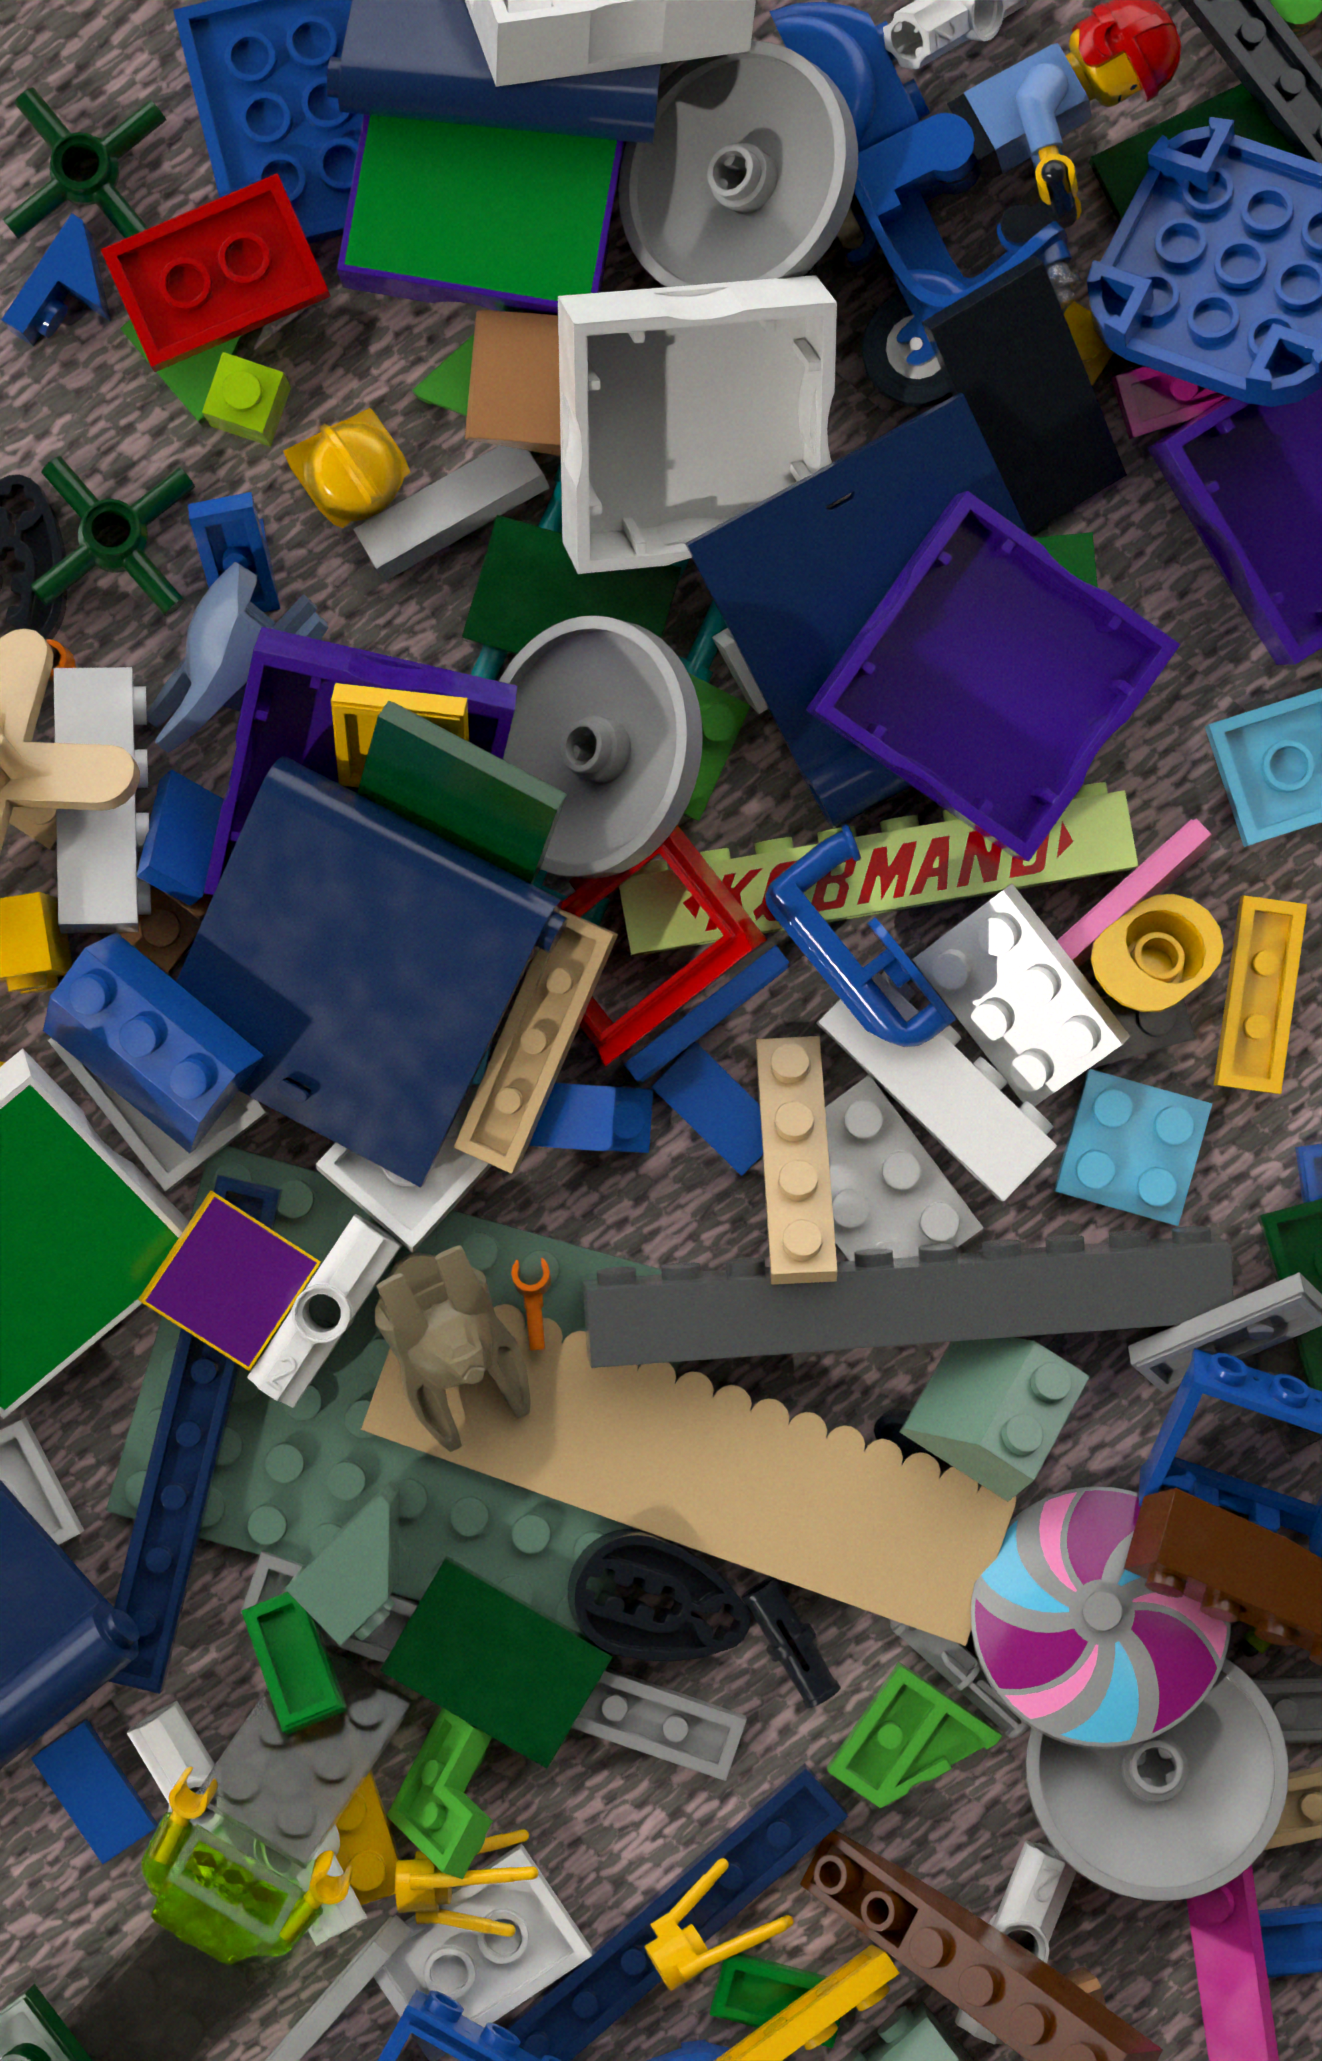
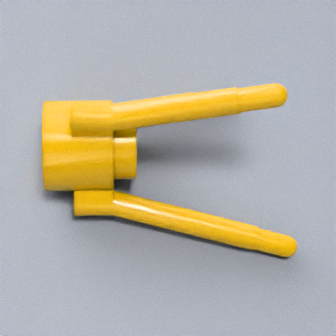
M521 1829L487 1837L477 1855L525 1842L529 1839V1832ZM416 1851L415 1859L397 1860L395 1894L398 1913L415 1912L416 1924H443L486 1934L512 1937L516 1929L511 1924L440 1909L439 1905L451 1904L452 1887L533 1880L538 1877L539 1872L533 1866L468 1870L464 1878L460 1879L442 1873L422 1851Z
M721 1858L693 1885L669 1913L650 1924L657 1938L646 1944L644 1948L668 1989L673 1991L703 1972L705 1968L786 1931L793 1926V1917L785 1915L709 1950L692 1924L681 1930L678 1926L680 1921L728 1869V1861Z

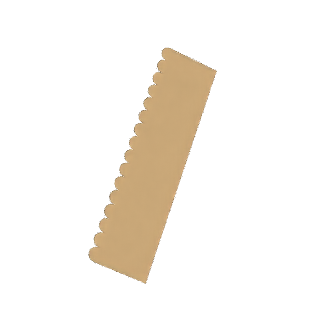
M509 1304L497 1305L494 1307V1311L498 1319L517 1341L525 1362L531 1400L530 1413L524 1417L516 1418L496 1381L487 1370L484 1372L483 1380L476 1384L466 1383L458 1387L445 1389L448 1406L462 1444L460 1448L450 1452L416 1418L404 1395L399 1361L391 1348L389 1349L361 1430L966 1646L972 1630L971 1603L974 1583L997 1559L1016 1505V1496L1007 1502L984 1486H981L978 1491V1482L954 1467L947 1469L940 1478L939 1463L927 1453L919 1452L912 1454L902 1464V1452L897 1444L890 1440H875L864 1451V1438L852 1426L843 1425L836 1427L827 1436L825 1422L815 1413H799L789 1423L787 1408L776 1399L760 1400L751 1410L750 1396L739 1386H724L713 1397L714 1389L712 1382L701 1372L692 1371L685 1373L675 1384V1370L669 1362L641 1364L639 1369L638 1365L591 1368L587 1357L586 1332H573L562 1343L563 1335L561 1328L550 1318H543L545 1349L529 1350L528 1329L526 1326L524 1330V1316L518 1308Z

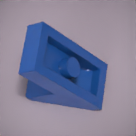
M73 213L70 214L1 319L13 334L32 346L35 345L41 334L49 338L60 327L68 310V306L63 303L68 294L111 321L92 234L84 221Z
M252 492L188 504L189 521L208 587L210 588L224 571L236 562L257 575V582L250 602L262 612L280 609L263 518H258Z
M555 1083L529 1146L649 1153L653 1089Z

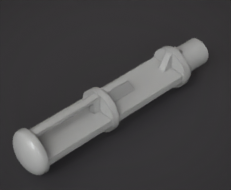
M889 1619L892 1631L907 1642L954 1685L953 1687L958 1692L966 1696L1001 1728L1006 1736L1017 1738L1030 1728L1029 1725L1011 1712L997 1696L989 1684L979 1660L967 1648L959 1643Z

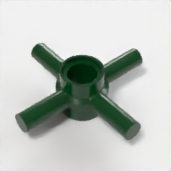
M32 87L22 92L16 98L15 105L52 149L49 167L51 180L2 219L18 240L67 200L80 205L97 204L124 239L149 229L115 187L120 173L118 159L167 121L155 103L150 99L105 137L100 139L88 133H71L35 88ZM84 158L99 160L98 171L91 179L83 182L70 179L71 169L79 160Z
M61 456L55 457L48 462L41 473L82 520L78 529L80 546L30 585L38 598L47 606L93 568L98 567L112 573L127 571L165 616L171 615L180 608L185 599L144 552L148 543L146 526L195 488L194 483L185 471L180 467L129 506L127 503L117 499L99 501ZM111 525L122 526L130 532L128 539L117 547H105L99 544L96 538L102 529Z

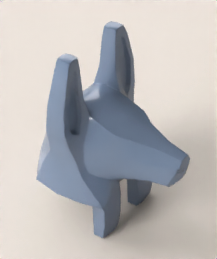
M236 562L226 569L210 586L196 607L187 629L186 656L171 674L147 711V721L157 728L173 714L156 738L155 742L157 745L169 753L204 726L222 706L241 711L252 653L261 627L321 640L328 630V624L315 612L317 606L303 594L276 623L250 602L257 582V575Z

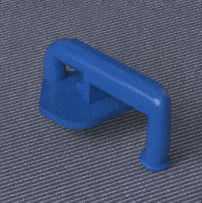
M845 824L842 826V831L816 845L771 882L765 894L766 905L771 914L866 1031L898 1046H920L933 1039L956 1020V1017L876 917L867 922V925L886 950L862 967L803 894L838 865L851 858L854 861L861 859L849 825ZM883 969L898 988L911 979L930 1004L906 1022L873 981L872 977Z

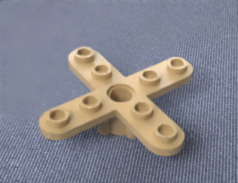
M30 629L13 630L0 638V853L13 807L110 810L125 804L135 794L140 783L139 767L133 757L122 747L101 744L32 742L53 666V652L44 637Z

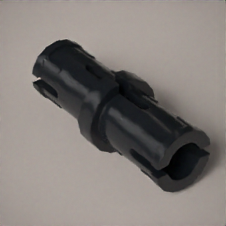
M770 1577L750 1588L741 1598L750 1608L770 1643L766 1648L770 1658L774 1662H781L803 1698L805 1707L813 1708L833 1697L841 1689V1686L833 1678L813 1642L816 1638V1633L809 1623L802 1624L791 1603L780 1588L778 1579ZM777 1620L783 1621L806 1660L805 1665L799 1663L776 1624Z

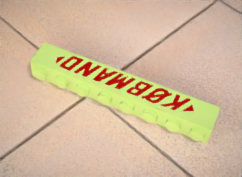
M1106 782L1082 785L1029 862L1012 857L947 810L943 811L944 822L919 826L918 815L898 817L881 821L882 833L856 837L855 826H849L859 849L861 859L854 861L851 858L838 865L803 894L823 919L829 923L1000 893L1012 883L1018 890L1131 870L1138 867L1126 793L1125 790L1108 793ZM842 827L818 832V842L821 843L823 840L842 831ZM785 837L755 843L756 855L731 859L729 848L699 853L760 931L766 934L784 930L766 905L765 894L768 886L775 878L818 844L794 848L792 837ZM664 859L650 861L619 886L631 957L714 943L723 936L672 869L668 870L667 862Z

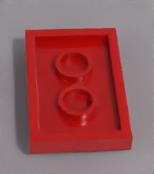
M278 173L100 249L154 372L331 297Z

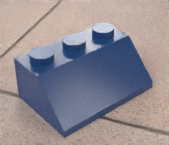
M117 932L85 947L49 998L43 1031L189 1154L197 1148L264 1058L261 1052Z

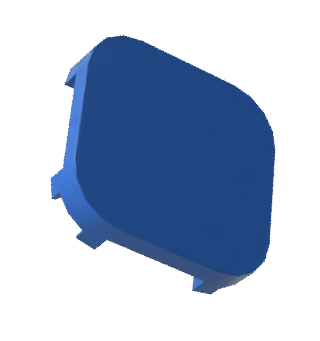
M1209 117V126L1185 130L1170 140L1162 135L1148 152L1149 168L1101 261H1092L1087 279V288L1095 332L1108 349L1126 360L1245 403L1275 407L1299 402L1319 390L1322 386V163L1235 135L1234 120Z

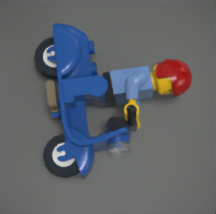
M1113 0L1105 4L1101 3L1091 9L1089 17L1075 24L1072 28L1073 33L1069 39V49L1071 52L1067 55L1063 53L1058 43L1051 44L964 92V94L947 103L950 113L936 114L921 122L920 119L930 115L929 109L914 78L902 84L892 63L897 59L891 52L885 49L883 27L888 25L887 21L875 26L868 12L847 5L823 1L796 3L769 11L786 48L806 58L830 77L845 98L853 118L858 143V169L854 192L866 216L854 213L850 205L837 236L847 253L846 256L851 266L862 265L868 262L875 254L878 244H880L893 270V277L902 293L893 296L874 312L864 330L861 354L866 374L883 396L901 406L926 408L951 398V391L921 322L1033 255L1044 263L1061 309L1076 301L1073 290L1080 286L1083 281L1079 273H1071L1067 265L1072 256L1066 246L1068 239L1065 228L1073 225L1076 219H1079L1081 203L1076 195L1078 183L1075 167L1072 161L1063 155L1061 149L1063 145L1062 137L1092 117L1090 101L1096 99L1104 107H1113L1139 92L1141 97L1146 102H1149L1157 97L1159 91L1172 80L1180 65L1182 46L1176 25L1158 2L1152 0ZM1031 157L1039 196L1042 200L1032 207L1025 204H1016L1007 208L1002 215L1000 224L997 225L998 239L1007 252L981 274L973 278L964 277L953 262L925 202L942 193L956 195L966 192L975 185L980 174L985 183Z

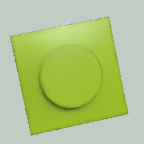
M222 352L202 414L211 427L271 447L291 386L284 372Z

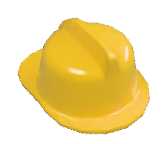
M371 408L332 426L324 423L320 426V433L283 450L291 470L319 511L333 525L344 528L352 521L364 520L382 512L395 499L404 477L411 473L403 453Z
M1176 894L1154 895L1138 903L1104 929L1093 943L1091 963L1094 975L1108 995L1121 1005L1140 1012H1161L1176 1005L1209 979L1221 962L1224 944L1219 925L1210 912L1196 901Z

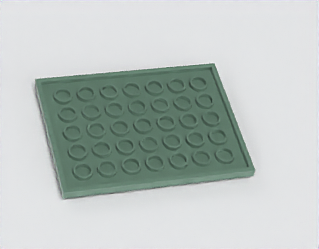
M225 1146L206 1161L190 1216L191 1220L210 1190L214 1192L217 1175L283 1189L273 1231L321 1261L305 1288L355 1214L373 1222L388 1232L319 1171L232 1146ZM451 1210L413 1252L438 1255L445 1250L460 1245L471 1267L482 1271L485 1275L493 1308L501 1304H509L518 1308L524 1316V1330L527 1326L524 1298L515 1289L511 1276L512 1266L516 1260H519L521 1282L526 1285H533L538 1283L543 1277L541 1258H544L549 1266L551 1286L543 1294L544 1307H542L543 1318H550L559 1325L563 1335L562 1343L573 1332H586L583 1280L597 1279V1270L610 1267H633L636 1269V1276L662 1274V1269L456 1210ZM403 1244L377 1284L387 1279L398 1260L405 1255L412 1254ZM376 1286L356 1314L353 1324L344 1332L294 1408L274 1400L259 1390L247 1378L251 1370L248 1371L240 1366L200 1538L258 1555L265 1551L304 1565L384 1486L392 1481L400 1489L399 1576L392 1593L420 1601L445 1557L448 1556L588 1638L577 1626L568 1604V1581L572 1568L582 1551L594 1540L607 1533L622 1529H633V1527L361 1430L390 1346L375 1324V1308L380 1295ZM317 1294L311 1298L309 1313L312 1320L323 1327L338 1325L341 1318V1309L338 1302L326 1294ZM291 1307V1309L289 1310V1312L287 1313V1315L285 1316V1318L283 1319V1321L281 1322L280 1326L282 1325V1323L284 1322V1320L286 1319V1317L288 1316V1314H289L290 1311L292 1310V1307ZM163 1316L160 1320L106 1508L108 1512L133 1519L136 1518L181 1327ZM669 1362L674 1368L675 1374H677L680 1362ZM604 1568L603 1574L600 1577L590 1576L586 1585L595 1593L594 1599H598L602 1590L615 1592L617 1583L607 1575L608 1568Z

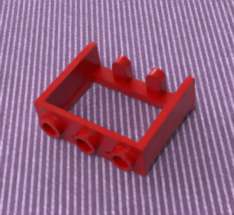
M676 825L663 844L649 857L624 872L597 879L573 877L569 883L575 892L562 902V910L581 918L660 854L723 934L720 939L614 1023L594 997H591L579 1026L597 1047L604 1066H607L623 1055L637 1041L662 1024L680 1007L710 986L747 954L767 941V938L678 825Z

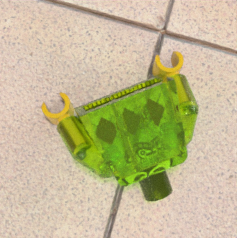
M193 1767L186 1768L169 1793V1804L173 1811L165 1812L141 1860V1871L150 1893L157 1898L151 1913L152 1919L176 1934L182 1942L194 1945L221 1963L231 1965L250 1956H283L297 1944L323 1914L322 1904H337L345 1899L349 1890L353 1866L350 1865L344 1874L340 1876H329L327 1872L331 1867L334 1852L331 1850L322 1852L314 1862L309 1890L304 1892L298 1885L202 1826L196 1824L193 1828L190 1819H195L203 1814L217 1792L218 1783L214 1778L204 1794H196L187 1786V1779Z

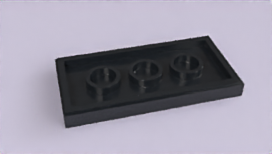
M1031 256L921 322L952 396L959 393L964 394L1028 534L1127 476L1045 265L1037 257Z

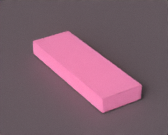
M1197 818L1188 821L1057 940L1077 968L1091 957L1093 943L1105 928L1138 903L1163 892L1210 849L1212 834Z

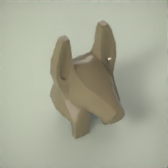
M458 1245L438 1255L416 1252L405 1255L398 1260L387 1279L376 1285L380 1295L375 1308V1324L399 1361L404 1395L420 1423L448 1451L452 1452L462 1446L448 1406L445 1389L458 1387L466 1383L476 1384L483 1380L486 1370L496 1381L515 1417L521 1418L529 1414L531 1400L527 1368L515 1338L495 1314L485 1275L482 1271L471 1267L463 1248Z

